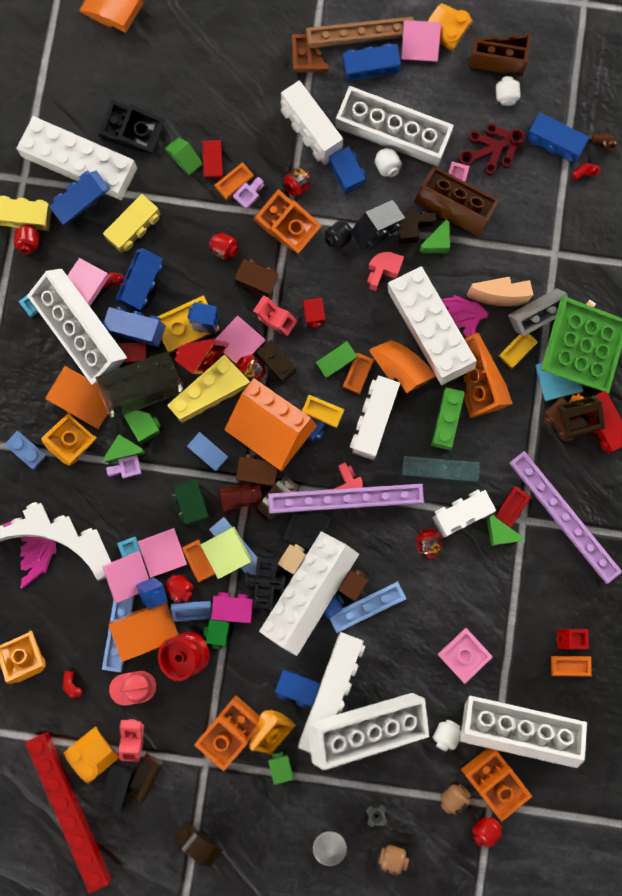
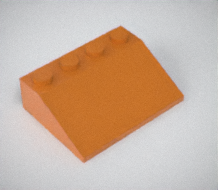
M253 378L242 392L224 430L282 471L317 425L311 417Z

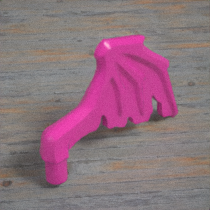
M456 295L453 298L441 299L445 307L449 308L447 311L457 328H465L463 334L466 338L475 334L480 321L487 319L489 316V312L476 300L469 301Z
M11 521L3 524V526L7 527L11 525ZM21 537V541H27L20 548V556L24 557L20 562L21 570L26 571L32 568L28 575L21 579V588L27 586L42 572L46 573L53 554L57 553L56 541L40 537Z

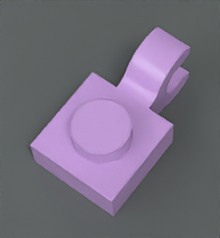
M257 177L250 186L245 182L233 195V198L248 210L260 197L257 192L265 186L263 184L264 181Z
M137 455L118 459L119 465L106 468L109 477L122 474L124 479L142 474Z

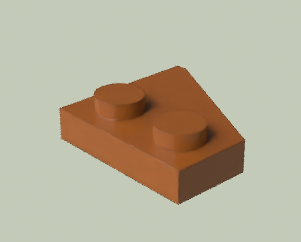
M292 34L293 72H328L329 66L325 64L318 47H308L306 34Z

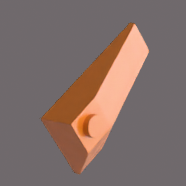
M475 333L465 338L464 340L477 360L475 369L465 373L466 376H463V380L466 382L464 401L470 418L498 411L513 404L507 385L480 334Z

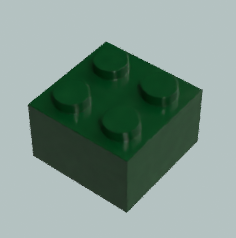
M197 480L174 486L175 492H172L175 504L177 503L180 506L181 510L178 511V515L183 524L185 523L190 527L211 520L200 483Z

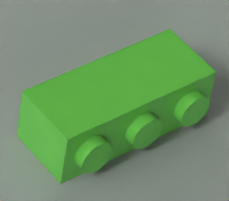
M447 387L443 391L431 446L445 450L452 448L464 391Z

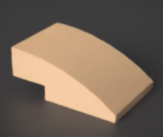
M510 277L474 283L467 293L468 298L477 302L504 307L526 305L533 296L530 280L511 284Z

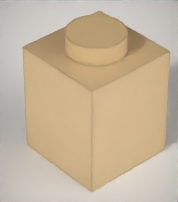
M297 544L294 547L289 545L278 565L294 575L306 557V554H304L305 549Z

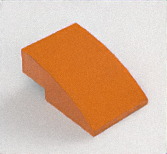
M85 0L79 11L109 28L113 26L126 33L144 2L143 0Z
M279 189L253 218L265 231L297 254L300 253L322 226L298 203L292 202Z
M390 340L369 350L388 379H397L406 393L427 384L436 376L418 355L395 341Z
M64 366L45 399L99 430L118 397L98 384L91 385L86 377Z
M167 602L153 609L146 607L109 623V628L122 662L156 649L164 641L179 635Z
M235 695L194 746L224 771L258 730L260 716Z
M486 748L461 769L501 822L532 798V795L495 749Z

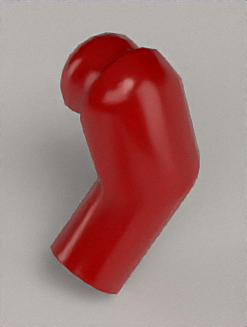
M584 163L571 176L575 181H578L583 175L597 176L600 173V167L595 164Z
M115 272L109 273L110 277L102 288L106 289L111 284L121 286L125 275Z
M64 671L63 690L69 698H80L82 689L73 684L74 671Z

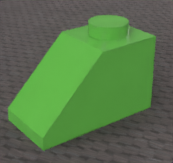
M120 408L140 444L161 433L159 428L162 426L156 417L152 418L149 413L130 408Z

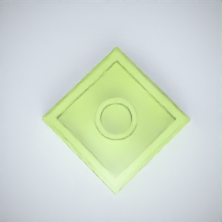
M235 527L201 544L218 579L252 562Z

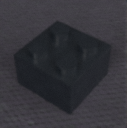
M391 200L366 211L350 232L362 250L368 247L372 249L381 241L387 242L393 237L392 233L401 228L400 224L405 217L395 202Z

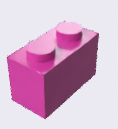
M219 592L218 596H213L211 620L251 623L253 599H249L250 595L238 594V598L230 597V593Z

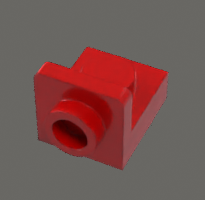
M558 629V649H589L588 629Z

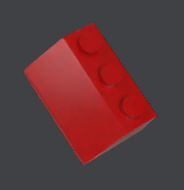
M215 339L186 343L178 348L176 351L177 356L174 360L192 374H203L218 361L229 343Z

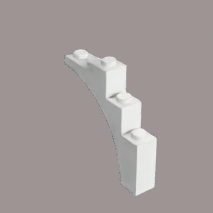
M37 502L26 506V510L23 511L25 519L20 517L11 521V525L7 527L0 526V542L18 537H40L56 541L78 554L91 568L98 581L106 578L102 566L111 563V560L97 529H87L81 532L82 536L78 537L69 516L65 517L62 515L54 519V523L51 524L44 506L41 503L37 504Z

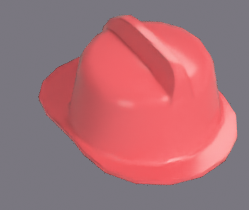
M145 671L124 673L112 680L109 693L114 702L120 705L143 703L154 696L156 682L154 677Z

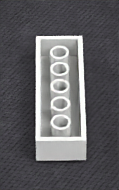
M349 86L335 123V128L437 167L454 126L352 86Z
M34 116L16 148L21 157L78 182L81 180L79 178L80 175L84 172L97 170L110 188L105 194L122 200L137 170L133 159Z
M422 266L388 282L389 295L440 384L443 385L475 369L477 360Z
M62 269L46 271L29 292L28 298L91 385L106 381L127 359L126 355Z
M321 531L259 632L297 656L353 566L359 553Z
M339 632L298 745L299 749L311 753L307 723L335 716L337 713L341 714L344 707L342 698L344 694L348 695L351 687L349 682L350 676H355L358 668L356 664L357 657H362L365 646L362 645L363 640Z
M414 693L307 723L312 763L322 770L429 737L425 698Z
M469 696L464 705L460 742L578 768L585 759L587 722Z

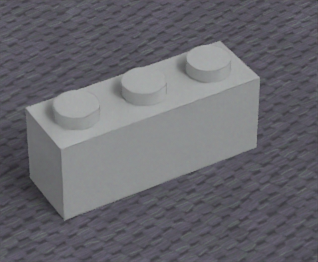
M556 288L510 313L508 317L514 331L525 336L554 320L561 297H568L567 293Z

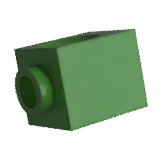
M282 751L271 754L272 758H269L268 762L274 785L293 780L294 776L288 753L283 754Z

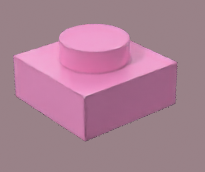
M452 161L449 174L465 182L470 166Z

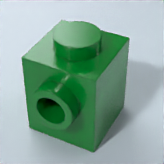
M209 620L208 627L204 628L203 639H206V643L210 644V648L222 649V646H227L230 622Z

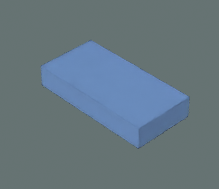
M200 432L187 445L191 451L215 471L229 458Z
M211 601L171 604L174 622L211 619Z

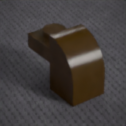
M416 207L407 210L403 214L405 219L400 224L401 228L398 229L399 244L418 242V228L434 226L436 213L425 211L417 215Z
M285 475L273 486L268 494L297 492L300 486ZM267 494L257 509L272 521L278 513H269Z
M187 821L174 837L187 855L210 868L222 852L220 847L211 838L203 836Z

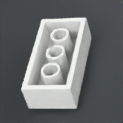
M300 80L281 92L282 114L286 119L289 118L291 120L293 129L297 133L300 132L303 136L304 144L312 148L316 160L326 165L329 163L330 155L342 150V136Z
M379 375L377 380H372L368 392L371 398H366L362 410L365 415L364 417L360 416L356 427L359 433L358 435L354 434L350 448H353L352 454L374 461L400 382Z

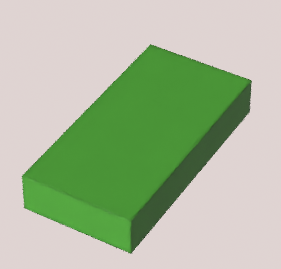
M346 341L317 361L316 364L324 376L329 378L357 359L358 356L349 342Z

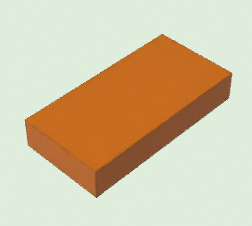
M242 162L214 186L227 201L245 182L248 184L255 176Z
M356 353L358 358L353 361L342 388L360 395L374 359Z
M199 539L182 547L183 553L198 583L216 575L201 547Z
M551 656V676L592 677L591 656Z

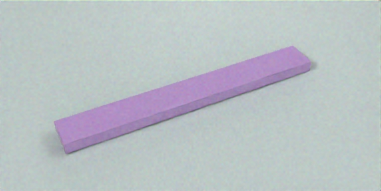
M523 451L509 462V465L602 580L608 584L622 573L621 569L527 453Z
M423 484L268 494L269 513L424 503Z

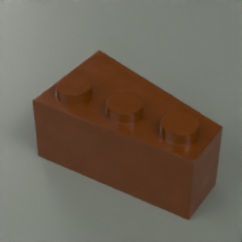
M531 32L525 33L522 36L510 34L504 38H498L497 36L475 38L471 50L469 68L523 77L528 61Z

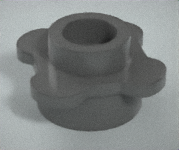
M380 805L377 808L370 806L367 808L366 812L369 816L367 823L370 827L386 825V808Z

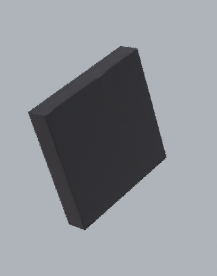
M315 510L293 512L283 540L310 550L321 531L327 534L333 517Z

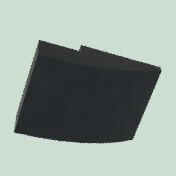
M111 100L98 138L129 149L152 154L165 119L133 105L126 106Z

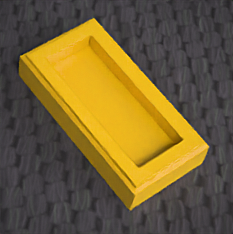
M529 333L525 336L519 334L498 358L512 370L538 341Z
M308 395L302 412L311 418L337 428L344 409Z

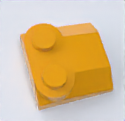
M443 3L436 8L428 22H441L439 44L452 52L473 21L468 12L464 10L457 11Z
M68 413L41 438V441L61 462L70 466L78 461L79 457L93 444L97 437L93 436Z
M29 631L27 634L0 645V665L5 681L8 684L26 680L41 673L45 668V659L41 656L33 631Z
M274 710L264 711L260 715V726L250 742V749L252 751H260L271 755L296 726L283 713Z
M96 726L63 752L69 764L87 784L119 759V755L111 748Z

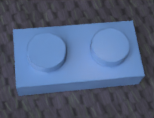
M16 431L5 443L7 448L33 470L47 457L46 454L19 431Z

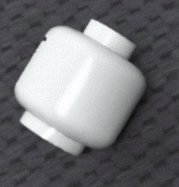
M513 77L502 78V81L496 84L497 101L502 106L515 105L516 101L520 99V83L513 80Z
M384 148L376 154L374 162L382 176L394 177L399 173L402 163L395 150Z
M450 720L440 722L433 735L434 741L437 742L436 747L446 752L448 749H456L461 736L460 726Z

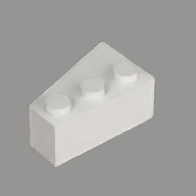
M478 489L469 494L470 498L464 501L460 498L452 503V507L448 509L443 507L435 511L436 515L432 519L442 538L496 511L486 490L480 492Z

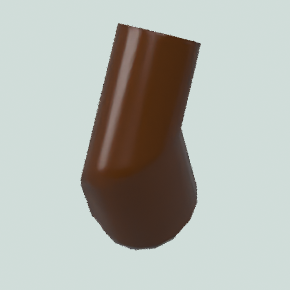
M592 134V143H601L609 151L617 149L618 143L611 134Z

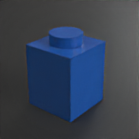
M153 577L136 585L141 602L149 609L168 602L163 584Z

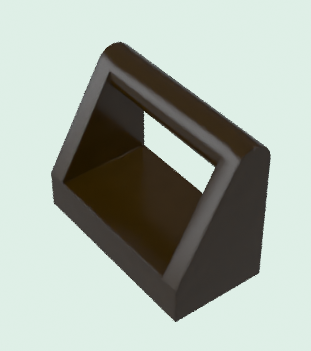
M591 396L558 405L559 415L567 439L605 429L602 402L597 397ZM594 411L597 423L570 429V417Z
M148 753L145 754L128 789V792L140 803H143L147 798L164 761Z

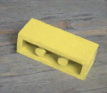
M141 194L103 233L105 239L121 254L124 251L130 250L134 244L133 242L138 237L141 238L146 233V229L159 220L161 215L159 209Z
M0 196V225L21 227L27 224L35 227L37 230L49 231L52 210L49 207L50 205L43 200L33 202L25 198H17L15 200L7 196Z

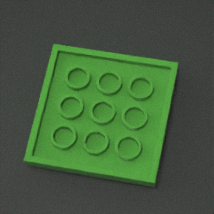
M561 297L541 371L600 392L606 390L609 393L622 349V318L568 297Z

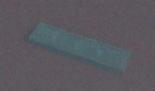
M403 456L402 476L479 482V462Z

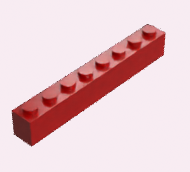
M49 731L26 741V747L90 894L110 883L112 880Z

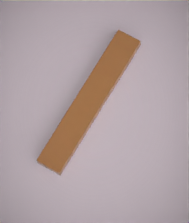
M413 17L306 28L308 47L316 48L403 38L404 20L414 21Z

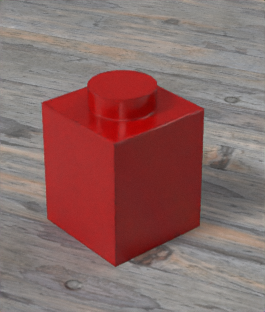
M322 298L303 300L306 326H311L313 329L322 327V324H325Z

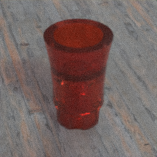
M260 485L219 486L223 513L262 502Z

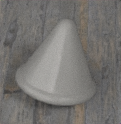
M324 832L314 841L313 854L317 861L323 865H337L346 855V842L336 832Z

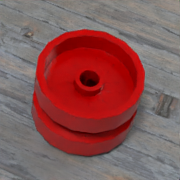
M184 632L164 641L158 652V663L162 672L174 681H183L202 672L208 665L210 658L206 641L194 632Z

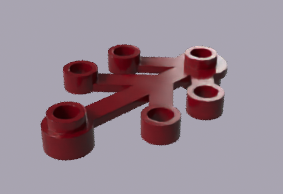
M488 124L485 130L486 135L492 137L496 134L505 138L501 141L484 136L478 131H472L469 135L471 143L476 144L480 142L488 146L473 153L469 150L461 152L459 163L471 166L474 160L492 153L491 159L484 169L486 175L492 176L496 171V163L502 148L509 146L506 156L501 161V166L506 169L510 168L513 163L512 158L516 147L522 146L525 142V134L522 130L513 129L507 131L497 127L495 124ZM493 128L494 132H490L488 129ZM472 135H476L478 139H473ZM513 137H517L519 140L515 141ZM467 158L469 162L466 163L463 159ZM504 160H509L510 164H505ZM492 167L494 171L490 172L487 168Z

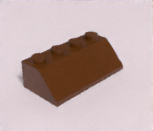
M433 166L421 185L414 203L480 237L500 200Z

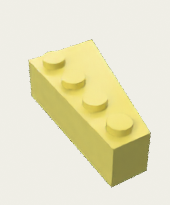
M224 354L167 406L183 423L246 389L250 381Z

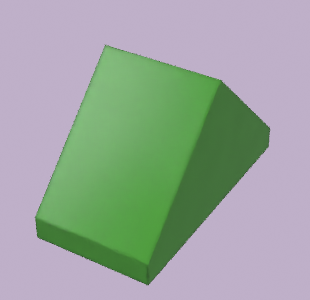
M180 137L165 148L188 176L203 165L191 145Z
M448 220L420 246L419 252L421 254L449 252L450 227Z
M118 435L104 459L109 464L117 462L121 458L145 455V451L121 435Z
M490 515L487 518L491 546L523 540L522 536L495 516Z

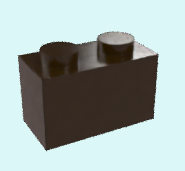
M271 340L256 352L257 357L263 361L264 365L281 384L285 383L296 373V367Z

